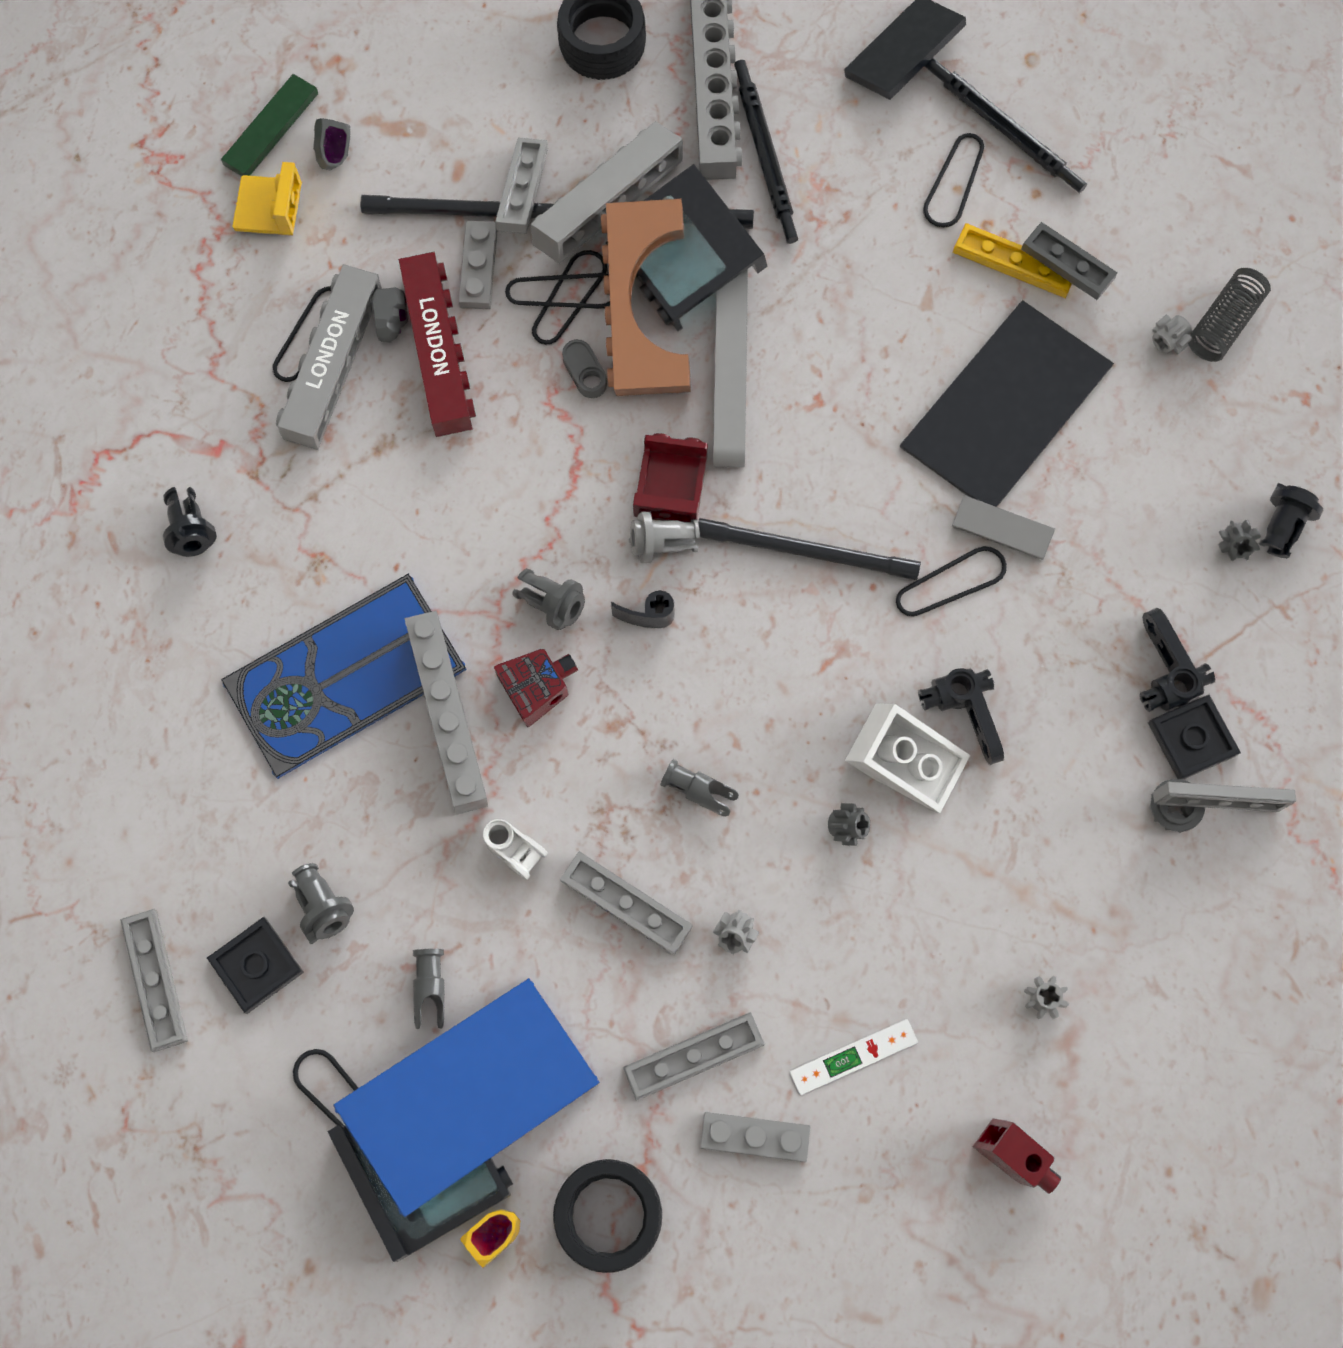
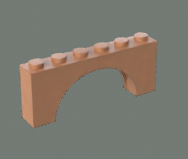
M667 199L606 203V214H601L602 233H607L608 245H602L603 263L609 264V275L604 276L605 295H610V306H605L606 326L611 325L612 337H606L607 356L613 357V368H608L607 370L608 386L614 387L616 396L691 392L688 354L672 353L653 344L638 327L633 317L631 305L633 283L645 259L660 246L671 241L684 239L682 200Z

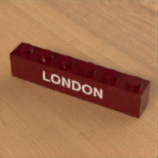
M435 251L400 258L398 260L435 436L440 437L473 430L471 418L476 417L473 399H466L465 390L470 389L467 371H460L459 363L465 362L461 343L455 344L453 335H458L459 332L455 316L449 317L448 308L453 307L450 290H443L442 282L448 281L444 262H437Z

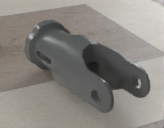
M674 759L669 764L660 783L661 786H669L685 794L686 799L725 817L729 816L730 809L716 801L711 794L721 795L729 800H737L739 797L738 792L733 788L699 771L694 773L679 766L678 761Z
M444 949L413 950V956L416 957V979L413 980L414 1023L416 1029H419L421 1026V1007L426 997L434 1001L437 1008L438 1028H443L445 994L444 979L441 978L440 957L444 955Z

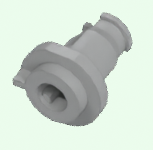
M641 512L638 514L637 520H632L629 543H631L633 555H639L641 563H651L653 553L680 552L687 549L697 552L698 545L695 543V538H700L699 524L697 520H691V522H681L678 520L652 521L650 512Z

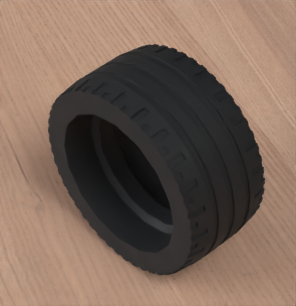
M563 0L560 5L557 18L558 41L563 58L570 68L587 78L605 80L620 77L638 64L646 43V21L640 1ZM597 17L615 18L629 28V31L623 38L615 43L606 45L589 44L580 40L574 34L581 24Z
M613 1159L593 1161L574 1171L561 1186L554 1204V1229L563 1250L580 1266L601 1273L623 1271L639 1263L654 1247L662 1226L660 1197L650 1179L635 1166ZM605 1178L620 1180L631 1186L640 1197L644 1211L643 1226L636 1240L627 1248L614 1253L597 1252L586 1246L577 1235L573 1223L574 1204L581 1191L592 1182Z

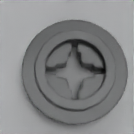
M1170 779V780H1167V781L1162 782L1160 785H1158V786L1156 787L1155 790H1157L1158 788H1160L1161 786H1163V785L1166 784L1167 782H1181V783H1190V782L1185 781V780H1182V779ZM1153 793L1151 794L1149 809L1152 810L1154 821L1164 826L1165 830L1177 831L1179 833L1188 831L1196 827L1204 816L1205 807L1189 806L1181 808L1183 814H1180L1178 811L1168 814L1167 810H1169L1171 805H1157V803H1154Z

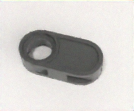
M578 339L569 341L564 346L562 352L567 371L583 396L587 398L600 397L604 394L607 387L605 371L587 342ZM594 375L601 382L597 387L588 388L583 384L584 379Z

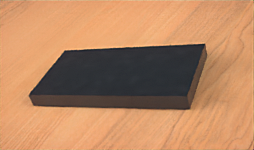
M915 0L844 69L845 77L891 100L966 26V17L932 0Z

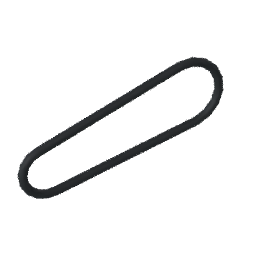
M965 133L955 141L924 203L923 211L929 223L944 228L954 225L961 218L984 151V142L980 136L974 133ZM968 137L974 138L979 142L980 149L957 216L950 222H937L928 213L929 203L961 140Z
M584 250L576 253L570 259L562 275H567L574 261L583 255H593L600 259L603 268L601 273L607 272V264L603 263V256L598 252ZM598 277L580 303H586L602 281V277ZM564 279L558 280L546 302H552ZM544 306L532 327L534 339L545 345L556 342L581 308H576L554 338L544 340L537 335L536 331L548 309V306Z
M586 273L520 277L511 280L507 284L505 294L507 299L515 305L602 309L605 306H610V301L604 304L519 301L511 297L510 288L518 282L604 278V276L609 274Z
M331 286L321 288L313 295L276 357L272 368L275 377L280 381L291 382L297 379L299 371L291 377L281 376L277 371L278 363L317 298L322 293L331 291Z
M982 546L975 548L901 589L896 596L897 608L906 616H917L994 585L1003 579L1006 573L1007 563L1005 557L993 547ZM978 552H992L998 556L1002 563V571L999 576L979 586L914 612L905 610L901 605V597L905 592Z
M320 1049L306 1051L299 1056L294 1064L293 1079L295 1084L337 1126L339 1124L345 1126L302 1085L298 1077L299 1065L309 1055H323L332 1063L354 1091L358 1089L357 1085L331 1054Z

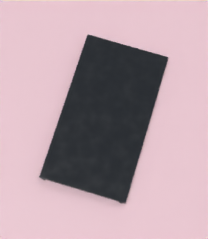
M1022 300L900 444V448L968 497L997 507L1107 374L1114 363Z

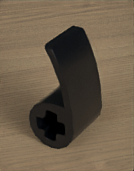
M658 590L648 595L645 601V613L632 611L611 602L612 616L632 625L646 628H665L674 620V600L666 591ZM657 606H664L663 613H656Z

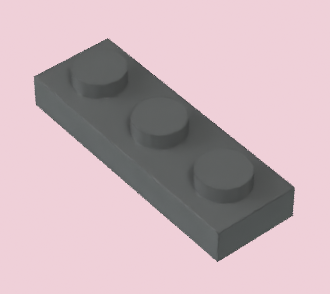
M1043 222L1026 239L1021 249L1096 300L1110 286L1118 273Z

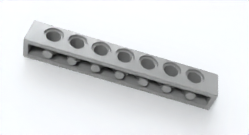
M690 0L699 169L706 180L735 179L736 166H742L741 147L736 148L735 140H740V121L734 122V114H739L738 95L732 96V89H737V71L731 70V63H735V45H729V38H734L733 20H728L727 15L732 13V0Z

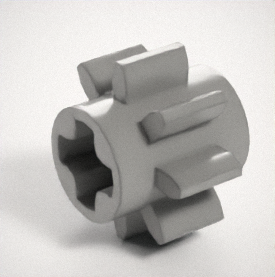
M1166 314L1155 323L1156 327L1152 329L1155 333L1152 340L1161 352L1169 353L1173 349L1178 355L1189 346L1188 343L1192 340L1190 336L1192 328L1184 317L1177 315L1171 319Z
M740 910L732 915L724 912L713 931L714 934L719 936L718 946L733 955L741 950L748 953L759 934V931L753 929L754 918H750Z
M1040 976L1036 977L1034 983L1037 988L1027 987L1024 990L1026 994L1031 995L1030 1002L1025 1007H1033L1037 1010V1019L1042 1018L1046 1012H1049L1053 1019L1059 1017L1056 1007L1066 1008L1069 1005L1067 1001L1063 1000V993L1068 988H1060L1056 985L1055 976L1051 977L1047 983H1044ZM1046 990L1049 991V998L1053 1000L1047 1005L1043 1004L1044 997L1039 995Z

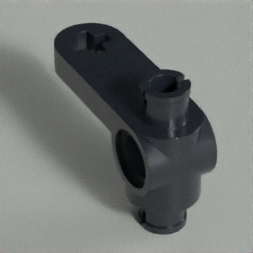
M1154 608L1145 612L1142 617L1144 627L1169 673L1151 682V689L1140 692V700L1142 703L1148 701V704L1144 705L1148 712L1158 707L1167 711L1174 707L1183 706L1190 700L1203 695L1204 686L1215 683L1216 679L1214 672L1206 673L1211 670L1208 664L1205 663L1195 668L1168 618L1161 609ZM1174 681L1184 683L1187 692L1179 691L1175 687Z
M971 668L954 669L946 676L933 679L931 681L932 687L918 690L919 700L924 701L921 704L924 710L938 706L941 711L951 708H966L987 763L992 765L1004 761L1003 747L982 693L994 690L993 678L988 679L991 676L988 669L979 673H974ZM960 683L965 686L967 693L963 695L957 694L952 690L951 685Z

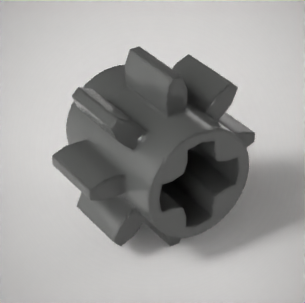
M1248 520L1243 521V523L1230 521V525L1226 527L1225 531H1219L1221 538L1224 540L1218 544L1222 553L1228 552L1231 561H1234L1236 558L1249 560V556L1254 551L1260 550L1255 540L1259 539L1261 535L1257 528L1251 529Z
M841 803V810H833L829 816L828 830L834 836V841H841L842 845L857 846V839H865L869 833L870 819L864 813V808H856V804Z

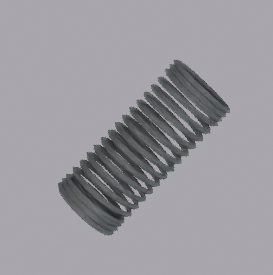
M1252 268L1237 269L1190 334L1192 340L1188 343L1190 349L1204 360L1210 362L1222 360L1270 293L1271 285L1268 279L1262 273ZM1238 275H1246V276H1250V277L1256 279V280L1263 286V288L1265 289V293H1264L1262 287H1261L1259 284H1257L1255 281H1253V280H1251V279H1249V278H1246V277H1237V276H1238ZM1238 279L1247 280L1253 283L1260 289L1262 294H1260L1259 291L1252 285L1243 281H1238ZM1241 284H1244V285L1250 287V288L1253 289L1256 293H1253V292L1250 291L1249 289L1243 287ZM1196 336H1198L1199 340H1200L1205 346H1207L1208 348H1210V349H1212V350L1221 352V353H1220V354H1219V353H1214V352H1211V351L1207 350L1206 348H1204V347L1198 342ZM1201 336L1204 337V338H1205L1208 342H1210L1211 344H1213V345H1215V346H1218L1219 349L1214 348V347L1210 346L1209 344H1207V343L1201 338Z

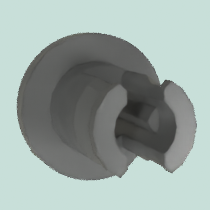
M528 568L518 575L517 578L546 593L544 597L527 587H524L521 591L514 589L512 592L515 598L524 599L530 606L546 613L548 626L556 630H562L577 621L585 604L583 587L580 583L570 579L561 585L547 577L535 575L533 570Z
M314 863L305 864L295 869L292 875L296 880L288 882L289 886L294 888L296 898L305 913L300 922V928L310 944L315 943L319 939H327L340 933L347 927L350 917L354 912V907L348 898L335 897L326 880L318 873L317 870L319 868L317 864Z

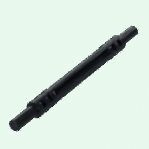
M934 58L924 66L944 82L943 86L947 90H950L953 95L957 96L963 103H966L1026 152L1042 168L1049 171L1053 177H1060L1079 194L1086 188L1087 183L1066 167L1067 162L1060 159L1056 153L1039 142L979 93L975 87L968 84L955 71L951 73Z
M738 60L734 66L740 83L739 93L776 218L781 221L786 242L792 244L798 241L792 219L793 208L756 85L751 81L746 61Z

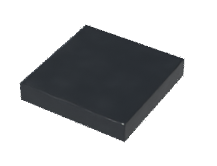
M1209 694L1153 718L1148 722L1177 779L1184 780L1241 754Z
M265 917L259 919L207 957L245 1014L250 1013L304 973Z

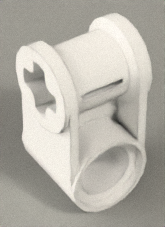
M503 819L492 820L484 828L483 838L487 848L525 880L529 879V872L541 857L545 858L548 855V852L529 836L522 834ZM496 830H505L509 836L505 843L497 845L490 841L492 833Z

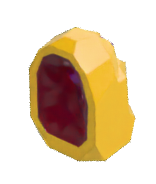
M503 1209L492 1211L466 1232L460 1240L477 1263L484 1268L516 1239L520 1232L521 1220L511 1211Z

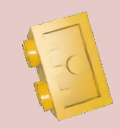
M282 162L280 174L277 173L276 177L248 175L241 177L232 225L235 231L293 235L302 185L294 162Z

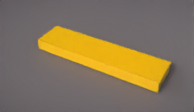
M965 223L952 252L1065 299L1072 286V283L1021 250L1022 245Z

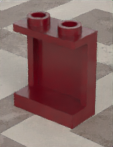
M662 433L645 435L638 488L633 501L634 517H638V514L641 512H650L653 520H678L681 522L698 520L708 457V444L692 437L683 440L671 438Z

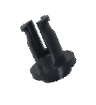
M1277 483L1270 497V501L1276 507V510L1267 527L1266 537L1260 541L1259 545L1263 547L1270 546L1267 553L1287 559L1290 557V550L1298 541L1307 520H1319L1323 513V507L1318 503V497L1312 492L1301 487L1285 486Z
M172 487L163 495L164 503L168 506L167 516L170 524L163 533L165 548L173 554L185 557L202 554L216 540L215 527L202 518L200 508L195 502L196 493L193 488L189 487L186 490L188 497L183 500L185 515H183L177 490L175 487Z

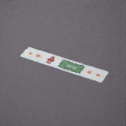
M905 1019L790 1071V1074L799 1094L803 1095L918 1043V1040L908 1019Z

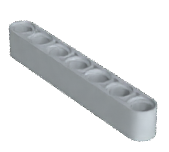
M717 269V275L725 269ZM748 269L716 291L713 467H745Z

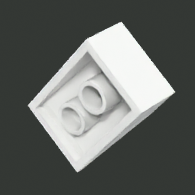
M876 703L845 761L870 778L936 813H941L970 755L896 704Z

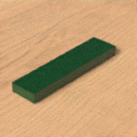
M292 74L221 158L223 165L240 176H250L319 94L317 87Z

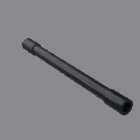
M699 518L698 521L700 538L720 542L729 541L885 572L892 576L912 580L918 579L921 561L896 556L887 557L731 526L724 522Z

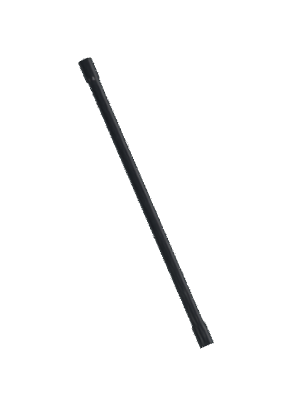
M361 195L360 200L361 212L369 214L409 213L497 217L500 201L398 198L386 195ZM534 203L531 218H536L538 215L543 214L554 204ZM730 209L744 228H753L754 210ZM683 212L684 224L694 225Z

